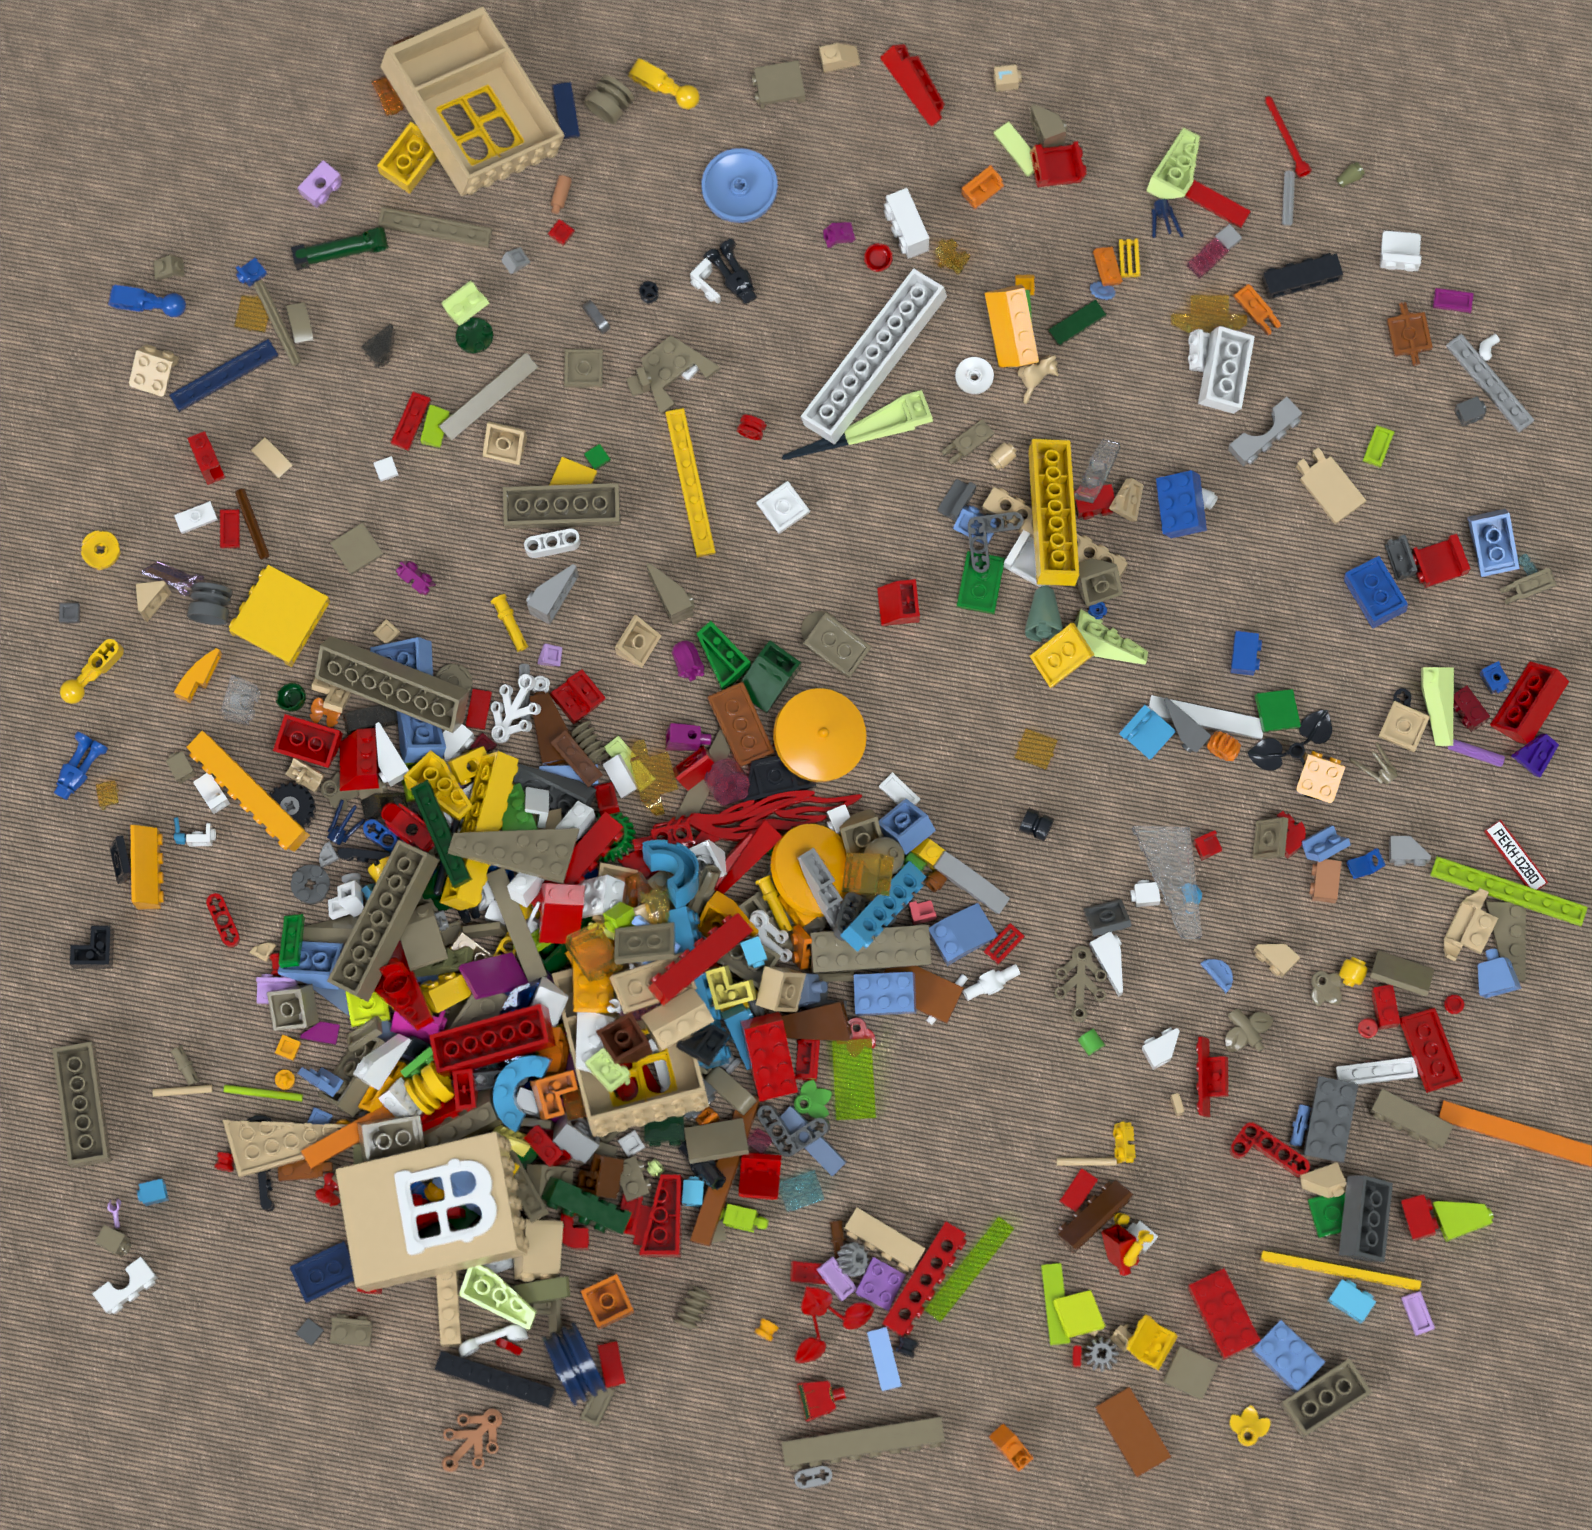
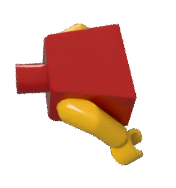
M1117 1213L1114 1217L1115 1225L1102 1230L1101 1234L1109 1262L1119 1268L1120 1275L1126 1276L1131 1274V1267L1139 1263L1138 1255L1144 1247L1143 1243H1151L1154 1235L1149 1234L1150 1231L1141 1230L1138 1232L1137 1242V1238L1121 1226V1224L1127 1225L1129 1223V1215Z

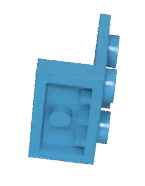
M1144 705L1119 735L1132 743L1148 759H1152L1174 735L1176 730L1148 705Z

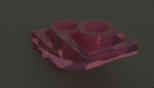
M1215 238L1188 262L1187 267L1200 279L1229 250Z

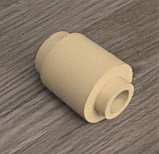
M1002 443L990 454L991 457L988 458V461L996 470L1003 469L1017 457L1015 454L1017 450L1011 443Z

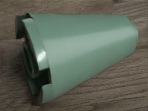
M1041 586L1035 590L1025 626L1027 638L1042 642V639L1050 640L1063 630L1055 592L1048 586Z

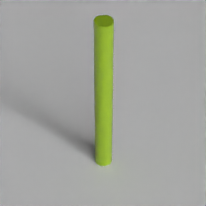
M224 1085V1093L303 1101V1094Z

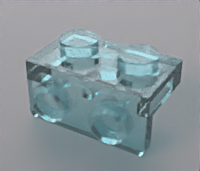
M815 1170L779 1183V1191L787 1212L824 1200Z

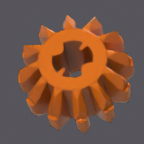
M1215 731L1208 741L1207 748L1210 750V753L1220 759L1234 761L1240 752L1241 744L1233 736L1222 731Z

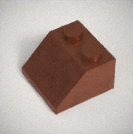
M631 1012L596 1031L615 1064L635 1063L653 1053L648 1039Z

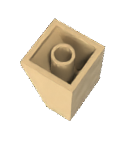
M526 1219V1228L523 1231L524 1236L527 1237L529 1242L528 1255L513 1258L515 1279H522L524 1282L553 1279L560 1274L563 1221L536 1220L531 1223L530 1220Z

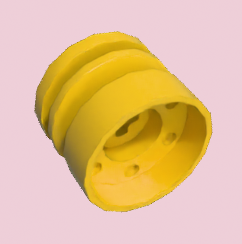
M433 1061L421 1069L422 1077L415 1074L412 1076V1079L409 1078L404 1083L413 1102L427 1115L432 1114L435 1109L441 1107L439 1099L446 1103L455 1096L452 1080L449 1076L443 1077L437 1074L435 1062Z

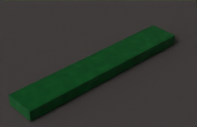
M426 780L410 788L452 886L456 889L471 881L472 878L463 857L448 854L453 834L430 782Z

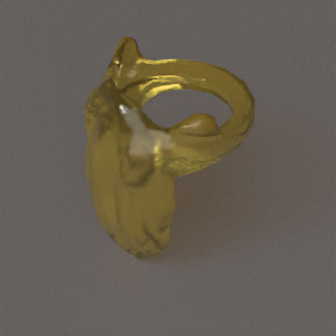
M665 887L664 891L654 889L648 894L641 891L640 900L642 903L645 902L648 919L652 925L668 923L670 904L667 888Z

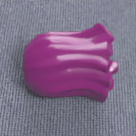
M688 640L676 643L672 649V655L678 669V676L689 678L690 682L696 680L697 676L702 677L705 674V668L695 645Z

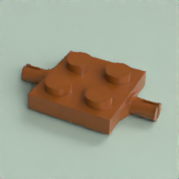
M1402 302L1399 304L1401 314L1397 317L1387 318L1394 357L1411 355L1412 365H1420L1418 354L1433 348L1425 312L1409 313L1407 302H1404V304Z

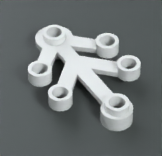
M523 674L518 680L520 690L513 703L511 701L513 688L506 684L500 687L503 703L495 701L491 704V711L494 714L496 725L493 727L491 735L496 742L505 743L511 734L520 731L529 732L532 729V723L528 720H521L519 724L510 726L514 719L529 714L538 715L541 712V706L537 703H530L527 707L519 709L528 691L532 690L536 685V680L532 675ZM505 708L506 717L503 720L501 713Z
M755 910L751 914L750 921L758 929L761 943L781 955L780 960L782 962L789 961L792 958V952L789 949H782L767 936L766 930L780 944L788 940V933L775 928L769 922L766 912Z

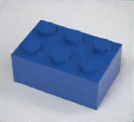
M1190 470L1156 478L1163 534L1172 539L1207 531L1200 475Z

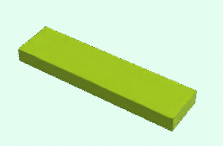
M1061 1263L1041 1265L1050 1346L1070 1344V1338L1066 1336L1053 1303L1055 1299L1065 1297Z

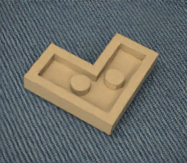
M316 678L312 683L311 690L327 694L323 708L342 713L352 693Z

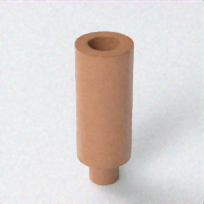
M561 175L558 178L551 201V206H553L551 212L554 214H559L560 209L564 208L572 179L567 176Z

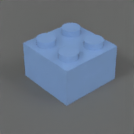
M908 799L903 800L879 820L883 836L893 838L899 842L906 855L936 831L928 815Z

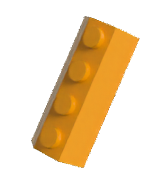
M1021 284L984 292L998 366L1016 367L1038 363L1039 359L1025 287Z
M130 825L131 901L138 910L161 909V903H164V891H161V884L164 883V873L161 872L160 864H164L163 853H160V845H163V834H160V831L154 827Z

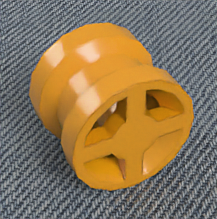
M762 1318L759 1328H756L754 1333L772 1342L773 1334L778 1331L779 1327Z

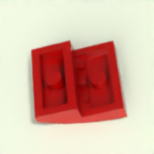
M583 669L569 677L564 684L550 693L552 699L573 725L606 700L605 696Z

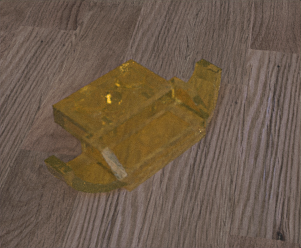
M1190 295V314H1171V324L1188 333L1198 329H1202L1204 333H1211V331L1219 326L1237 331L1247 325V315L1229 314V295Z
M645 740L635 741L630 763L641 801L655 816L663 815L665 811L660 795L679 790L669 754L665 752L649 757Z

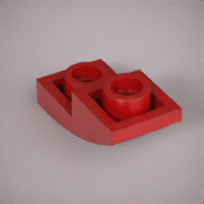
M618 1342L598 1345L606 1387L626 1384Z

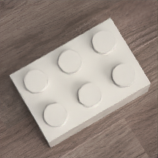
M905 188L887 195L886 203L884 204V214L887 221L891 220V229L894 237L899 238L901 253L906 254L909 259L929 251V236L908 189Z

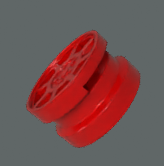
M742 415L740 419L741 424L738 425L737 432L746 438L761 440L763 437L762 432L766 429L767 424L755 416Z

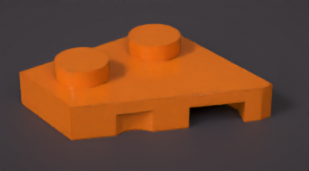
M801 925L793 926V933L790 935L791 943L794 945L792 961L800 970L807 969L810 957V949H807V944H812V938Z

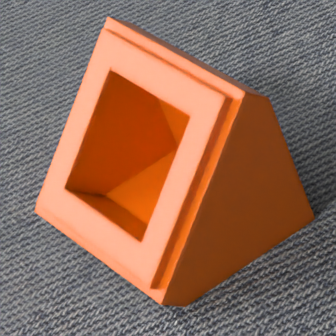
M710 1107L702 1110V1113L695 1119L699 1126L716 1123L720 1120L718 1114Z

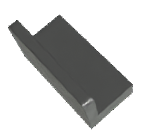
M956 479L937 511L956 522L962 508L968 505L975 494L977 485L969 482L967 485Z

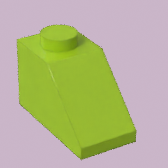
M619 902L603 913L604 925L610 932L615 933V928L635 926L631 923L635 918L633 907Z

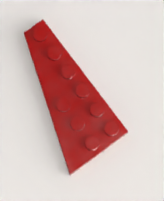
M399 940L391 958L397 957L410 972L409 978L412 982L411 988L400 998H390L383 989L385 977L382 975L374 993L418 1031L435 1020L414 970L410 971L401 940ZM403 975L395 977L389 984L387 992L400 990L406 984L407 977H403Z

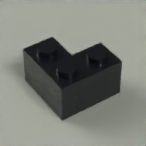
M91 926L90 945H70V965L73 969H113L114 929L111 926Z

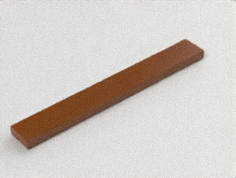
M756 1096L753 1097L757 1102L744 1116L735 1109L732 1120L743 1118L747 1139L760 1104ZM742 1155L718 1159L716 1167L726 1177V1182L718 1190H712L708 1187L690 1239L691 1242L707 1247L711 1246Z

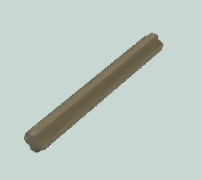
M259 280L255 282L254 287L292 366L300 364L299 354L264 281Z

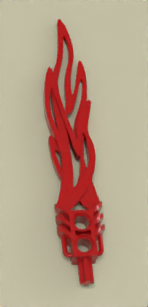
M789 791L769 796L757 803L754 800L745 801L719 814H700L694 812L689 817H685L686 814L682 815L679 819L672 817L670 821L655 824L650 831V836L632 840L634 851L643 850V842L657 840V837L660 835L665 836L670 844L676 845L678 842L687 848H691L708 839L713 843L719 840L741 841L749 832L754 834L764 818L774 813L780 818L808 820L794 822L765 819L778 832H788L792 827L816 824L824 821L827 817L826 815L797 814L807 812L827 813V811L844 804L848 807L862 798V794L822 798L814 797L815 791ZM802 802L821 804L845 802L838 806L832 807L806 806L793 808L790 810H782L789 806L799 804ZM748 819L735 828L715 827ZM690 826L700 832L695 840H693ZM744 830H752V831L743 832V833H736V832L744 831ZM682 831L686 833V837L680 839L676 836V833Z

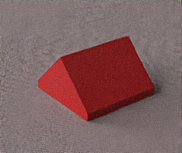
M703 745L672 769L675 778L689 791L719 767Z

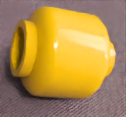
M1354 957L1346 959L1339 972L1340 978L1344 979L1342 983L1350 987L1361 985L1368 972V968L1365 966L1366 963Z

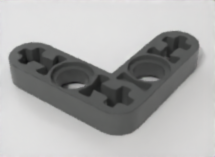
M1010 512L978 516L969 520L972 566L975 571L984 573L990 568L987 534L1020 529L1024 524V518L1020 513ZM1007 516L1006 520H1012L1013 516H1016L1021 521L1017 523V526H1014L1013 523H1008V528H1004L1005 521L1003 517ZM994 518L1001 520V526L998 529H994L990 525L991 520ZM978 520V523L982 524V527H979V534L983 533L984 536L972 538V534L976 535V530L971 526ZM978 539L984 542L982 550H975L973 546L974 542ZM986 552V556L982 555V560L987 564L980 570V567L976 566V563H979V556L974 557V553L982 554Z
M852 892L845 895L841 901L834 927V935L837 939L845 941L840 936L843 933L842 927L846 926L847 928L865 907L869 905L871 900ZM894 913L892 914L894 919L887 926L883 924V928L892 927L895 923L897 916ZM843 914L850 915L852 920L846 919Z
M764 1105L758 1110L760 1122L779 1152L785 1157L795 1155L827 1134L830 1130V1122L824 1117H819L791 1134L774 1106ZM765 1110H770V1118L772 1120L777 1119V1122H774L769 1126L768 1123L771 1122V1120L769 1117L765 1118L763 1116V1114H765ZM817 1122L825 1124L823 1127L824 1131L818 1130L813 1133L812 1129L818 1127ZM775 1125L782 1127L783 1133L781 1136H776L773 1133ZM803 1131L809 1134V1141L807 1143L800 1140V1133ZM787 1135L788 1138L785 1139V1142L787 1144H792V1152L785 1151V1142H779L778 1140L784 1138Z

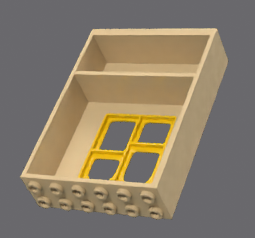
M484 7L386 49L381 64L383 72L461 196L471 195L483 186L485 188L489 187L496 180H504L514 172L520 173L529 165L535 166L542 159L547 157L550 159L557 155L565 135ZM485 92L494 103L496 110L479 117L471 108L468 99ZM456 104L462 106L475 127L473 130L460 136H456L441 113L443 110ZM497 117H502L514 136V143L507 148L495 145L483 124ZM479 136L486 144L488 154L483 159L475 160L467 155L462 147V143Z
M613 958V975L630 970V964L638 967V963L616 965ZM572 969L552 974L554 985L569 996L563 1009L562 1017L593 1137H603L610 1132H622L633 1126L641 1127L652 1121L660 1122L671 1116H683L687 1112L702 1111L709 1107L698 1060L676 1048L677 1043L659 1053L648 1055L632 1063L633 1067L628 1070L630 1072L629 1078H636L639 1092L631 1101H620L616 1098L614 1091L610 1093L593 1073L577 1069V1012H573ZM613 988L614 999L618 1000L615 990ZM656 1004L651 1005L650 1008L647 1007L648 1010L642 1008L631 1012L644 1035L650 1033L643 1023L641 1016L653 1010ZM616 1011L614 1013H598L613 1017L615 1020L624 1016ZM689 1035L688 1037L682 1039V1041H685V1040L691 1038V1035ZM664 1060L666 1061L670 1076V1086L662 1093H653L646 1086L642 1066Z

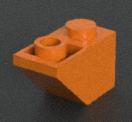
M1004 1424L989 1436V1439L1018 1472L1034 1459L1017 1436Z

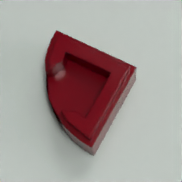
M481 733L470 746V749L484 746L486 752L495 749L497 744L484 733Z

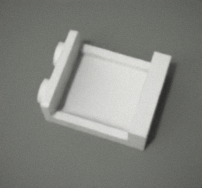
M1023 530L1006 558L1004 568L1038 587L1046 586L1037 584L1034 539L1030 537V533Z

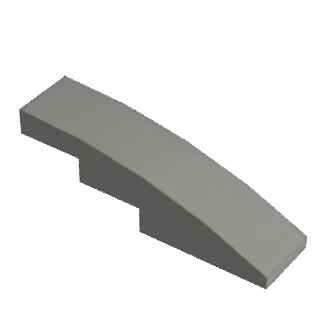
M812 848L799 856L798 860L819 908L834 930L840 902L843 899L832 884L835 882V879L816 850ZM843 914L846 919L850 920L848 914Z
M943 851L933 866L957 887L965 890L978 902H982L996 914L1001 913L1010 899L994 885L946 851Z

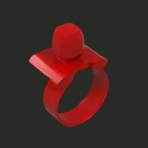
M397 957L390 958L388 965L379 969L385 977L383 989L390 998H400L411 988L410 972ZM402 975L407 977L404 987L396 992H387L389 984L395 977Z

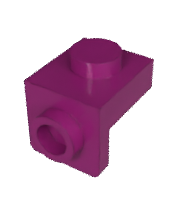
M851 222L831 223L823 230V237L828 248L833 247L836 243H852L856 240Z

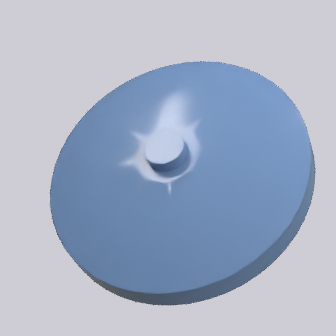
M731 149L722 152L711 160L703 173L702 194L705 203L715 215L726 221L735 223L753 221L764 215L776 199L778 184L775 170L764 156L755 151Z

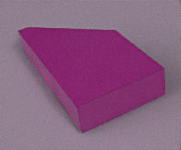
M319 1022L301 1034L300 1039L337 1045L340 1025Z

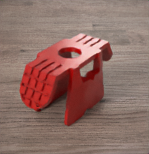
M395 803L386 804L381 811V817L385 820V824L390 831L405 843L413 847L418 846L426 853L435 846L425 821L419 814L400 803L398 804L399 806ZM410 824L418 826V832L413 836L408 835L406 832Z

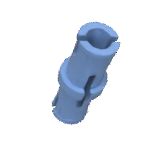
M1299 1105L1296 1121L1292 1125L1294 1129L1290 1141L1291 1145L1302 1147L1305 1130H1308L1309 1126L1307 1122L1311 1107Z

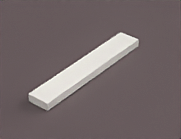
M1151 695L1149 707L1162 719L1172 721L1164 702L1165 698ZM1171 700L1204 728L1262 740L1263 732L1260 718Z

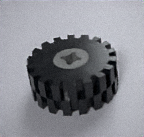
M289 782V785H285V783L280 784V788L276 786L273 789L274 792H270L269 795L304 829L306 826L309 827L311 820L315 819L316 803L308 789L298 783L294 785L293 782Z

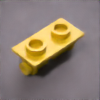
M1125 1121L1114 1124L1113 1137L1115 1138L1116 1145L1114 1155L1117 1158V1164L1123 1162L1134 1163V1159H1136L1135 1145L1128 1144V1141H1134V1126L1130 1122L1125 1123Z

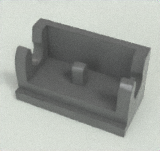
M1401 535L1399 539L1394 541L1390 539L1385 544V548L1396 581L1415 576L1417 568L1406 535Z

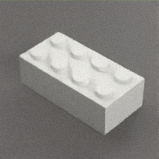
M1221 326L1211 331L1198 404L1233 414L1242 408L1255 336Z

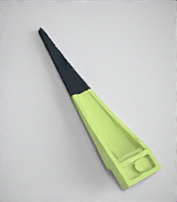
M922 390L909 393L850 425L835 445L823 438L783 455L782 460L914 430L915 426L933 422L932 415Z

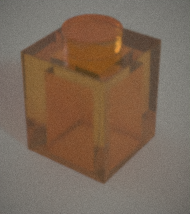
M580 1088L562 1094L568 1121L587 1116Z

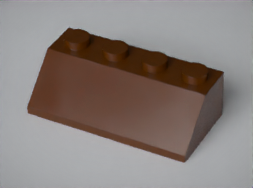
M1117 1180L1113 1183L1107 1182L1101 1188L1103 1192L1098 1197L1096 1195L1092 1196L1087 1201L1088 1206L1084 1210L1080 1208L1073 1214L1074 1220L1069 1224L1065 1222L1058 1229L1060 1233L1057 1237L1073 1254L1131 1201L1133 1194Z

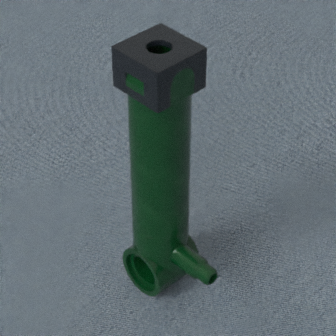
M373 228L359 235L304 246V244L292 246L291 250L296 270L310 268L309 265L370 251L373 253L387 250L389 246L385 229Z

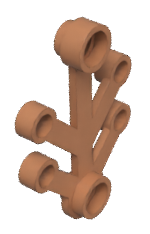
M495 1409L487 1410L483 1416H468L466 1414L458 1416L457 1421L461 1426L482 1424L477 1430L454 1431L453 1429H446L443 1436L447 1441L468 1439L452 1456H447L443 1459L442 1466L447 1472L456 1471L459 1467L458 1461L473 1445L475 1458L472 1464L476 1469L483 1468L485 1461L483 1459L482 1436L487 1431H489L487 1451L490 1454L498 1452L497 1428L502 1424V1415ZM492 1415L496 1417L494 1423H490L488 1420ZM461 1417H467V1422L462 1424L460 1422ZM449 1431L453 1432L451 1439L446 1437V1433ZM491 1444L496 1445V1450L493 1452L489 1450ZM477 1459L482 1460V1465L479 1467L475 1465ZM448 1460H453L454 1465L452 1467H447L446 1463Z

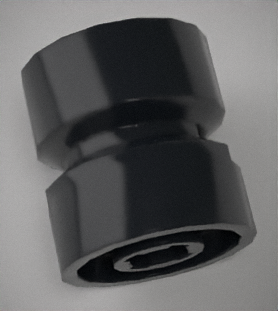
M1029 807L1019 831L1027 835L1033 833L1034 838L1044 842L1052 827L1054 818L1045 814L1040 816L1038 811Z

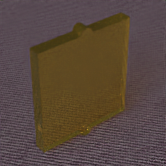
M242 295L234 326L248 329L249 332L253 330L265 333L269 316L259 296Z
M1025 729L1021 741L1018 742L1019 747L1014 758L1047 770L1050 759L1054 757L1053 752L1058 740Z

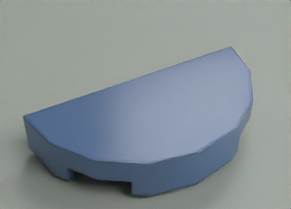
M1207 959L1200 963L1226 994L1233 982V974L1229 965L1222 960Z

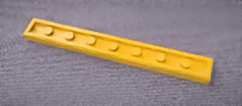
M680 408L666 411L696 556L698 558L716 554L685 410Z
M1262 1251L1260 1256L1261 1261L1415 1291L1421 1288L1422 1281L1267 1251Z

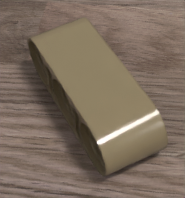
M719 1066L714 1067L704 1078L716 1090V1093L743 1116L757 1102L745 1088Z

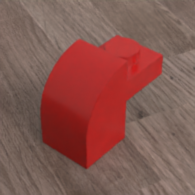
M1282 811L1276 818H1288L1285 857L1288 859L1302 847L1306 830L1302 821L1295 826L1293 817L1289 813L1286 814Z
M561 1213V1221H563L564 1225L562 1244L572 1250H589V1228H574V1216L571 1218Z

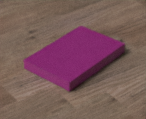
M512 952L461 964L459 967L475 1000L526 988L529 985Z

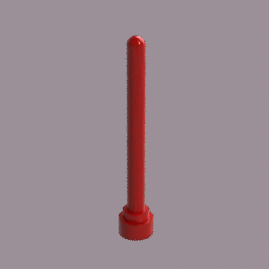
M1267 96L1265 102L1296 163L1295 171L1299 178L1307 176L1312 172L1309 163L1302 160L1272 97Z

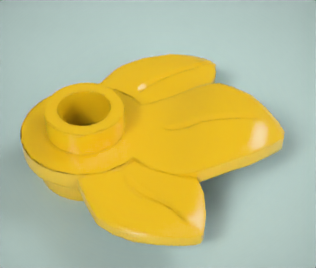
M1249 1406L1243 1411L1241 1417L1231 1415L1230 1427L1238 1434V1440L1242 1445L1252 1446L1256 1443L1258 1437L1267 1434L1270 1428V1419H1259L1254 1407ZM1244 1433H1250L1251 1439L1246 1440L1244 1438Z

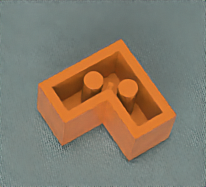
M552 1027L556 1046L538 1051L540 1056L553 1059L545 1077L566 1070L570 1045L561 1027Z
M573 1070L530 1081L540 1120L564 1115L560 1095L578 1090Z

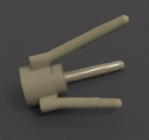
M1378 742L1375 745L1385 763L1375 751H1372V754L1382 767L1378 772L1380 776L1353 758H1350V762L1375 778L1380 784L1384 782L1388 785L1398 776L1397 770L1392 766Z

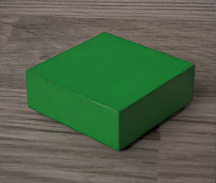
M600 444L584 453L585 458L594 470L611 461Z

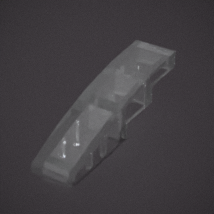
M1105 439L1101 441L1089 459V467L1082 475V483L1075 492L1076 500L1090 503L1095 501L1113 467L1121 443Z

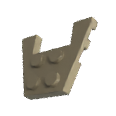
M669 336L641 358L645 372L649 371L652 379L650 386L659 412L662 415L676 405L664 389L683 373L696 365L708 380L720 370L717 364L673 336Z

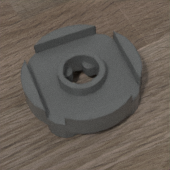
M318 865L302 866L292 875L291 890L294 896L305 904L320 903L330 891V878L326 871ZM308 880H312V882L316 881V884L313 885V889L305 887V884L308 883Z

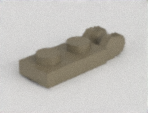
M981 419L955 439L941 453L946 456L954 449H957L959 453L949 460L950 464L953 465L993 437L994 432Z
M1549 567L1513 581L1512 584L1502 587L1500 591L1501 593H1507L1516 588L1518 594L1504 600L1507 605L1557 586V583Z

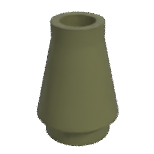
M1358 162L1351 163L1336 180L1343 188L1362 179L1365 172Z

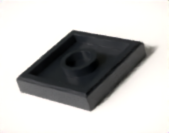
M121 835L116 836L110 846L118 884L125 883L131 874L124 837Z

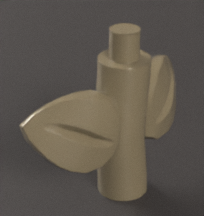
M1239 1008L1228 1015V1018L1237 1027L1232 1028L1226 1034L1225 1045L1227 1051L1241 1050L1249 1043L1251 1048L1255 1047L1258 1052H1261L1265 1047L1261 1043L1263 1039L1259 1033H1265L1272 1026L1273 1018L1266 1013L1257 1012L1253 1013L1248 1019Z

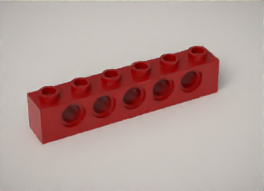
M947 1221L944 1223L883 1321L882 1325L884 1327H887V1329L899 1336L904 1337L905 1334L909 1336L915 1326L912 1324L915 1317H921L925 1310L922 1307L925 1301L928 1300L930 1302L936 1292L933 1290L937 1283L941 1284L946 1276L944 1273L947 1266L951 1268L957 1259L954 1256L958 1249L962 1251L967 1243L965 1239L966 1233ZM944 1242H950L953 1245V1249L946 1252L942 1249L941 1245ZM933 1259H940L942 1266L935 1269L931 1266V1261ZM929 1276L932 1279L931 1284L928 1286L921 1284V1277ZM912 1293H919L921 1300L917 1303L910 1300ZM901 1310H908L911 1314L910 1318L907 1320L901 1319L899 1316Z

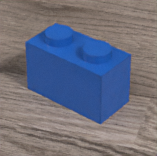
M1235 632L1230 673L1254 676L1255 670H1259L1260 659L1257 658V651L1261 652L1262 640H1259V633Z

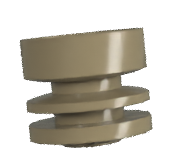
M603 75L600 78V82L596 84L598 91H590L584 99V103L598 118L608 124L615 125L623 115L621 109H628L629 104L634 101V96L621 82L609 75Z

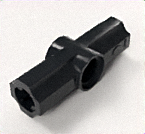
M686 1140L683 1141L679 1147V1152L687 1160L693 1173L697 1177L701 1176L712 1190L722 1188L726 1182V1177L716 1167L714 1160L690 1164Z

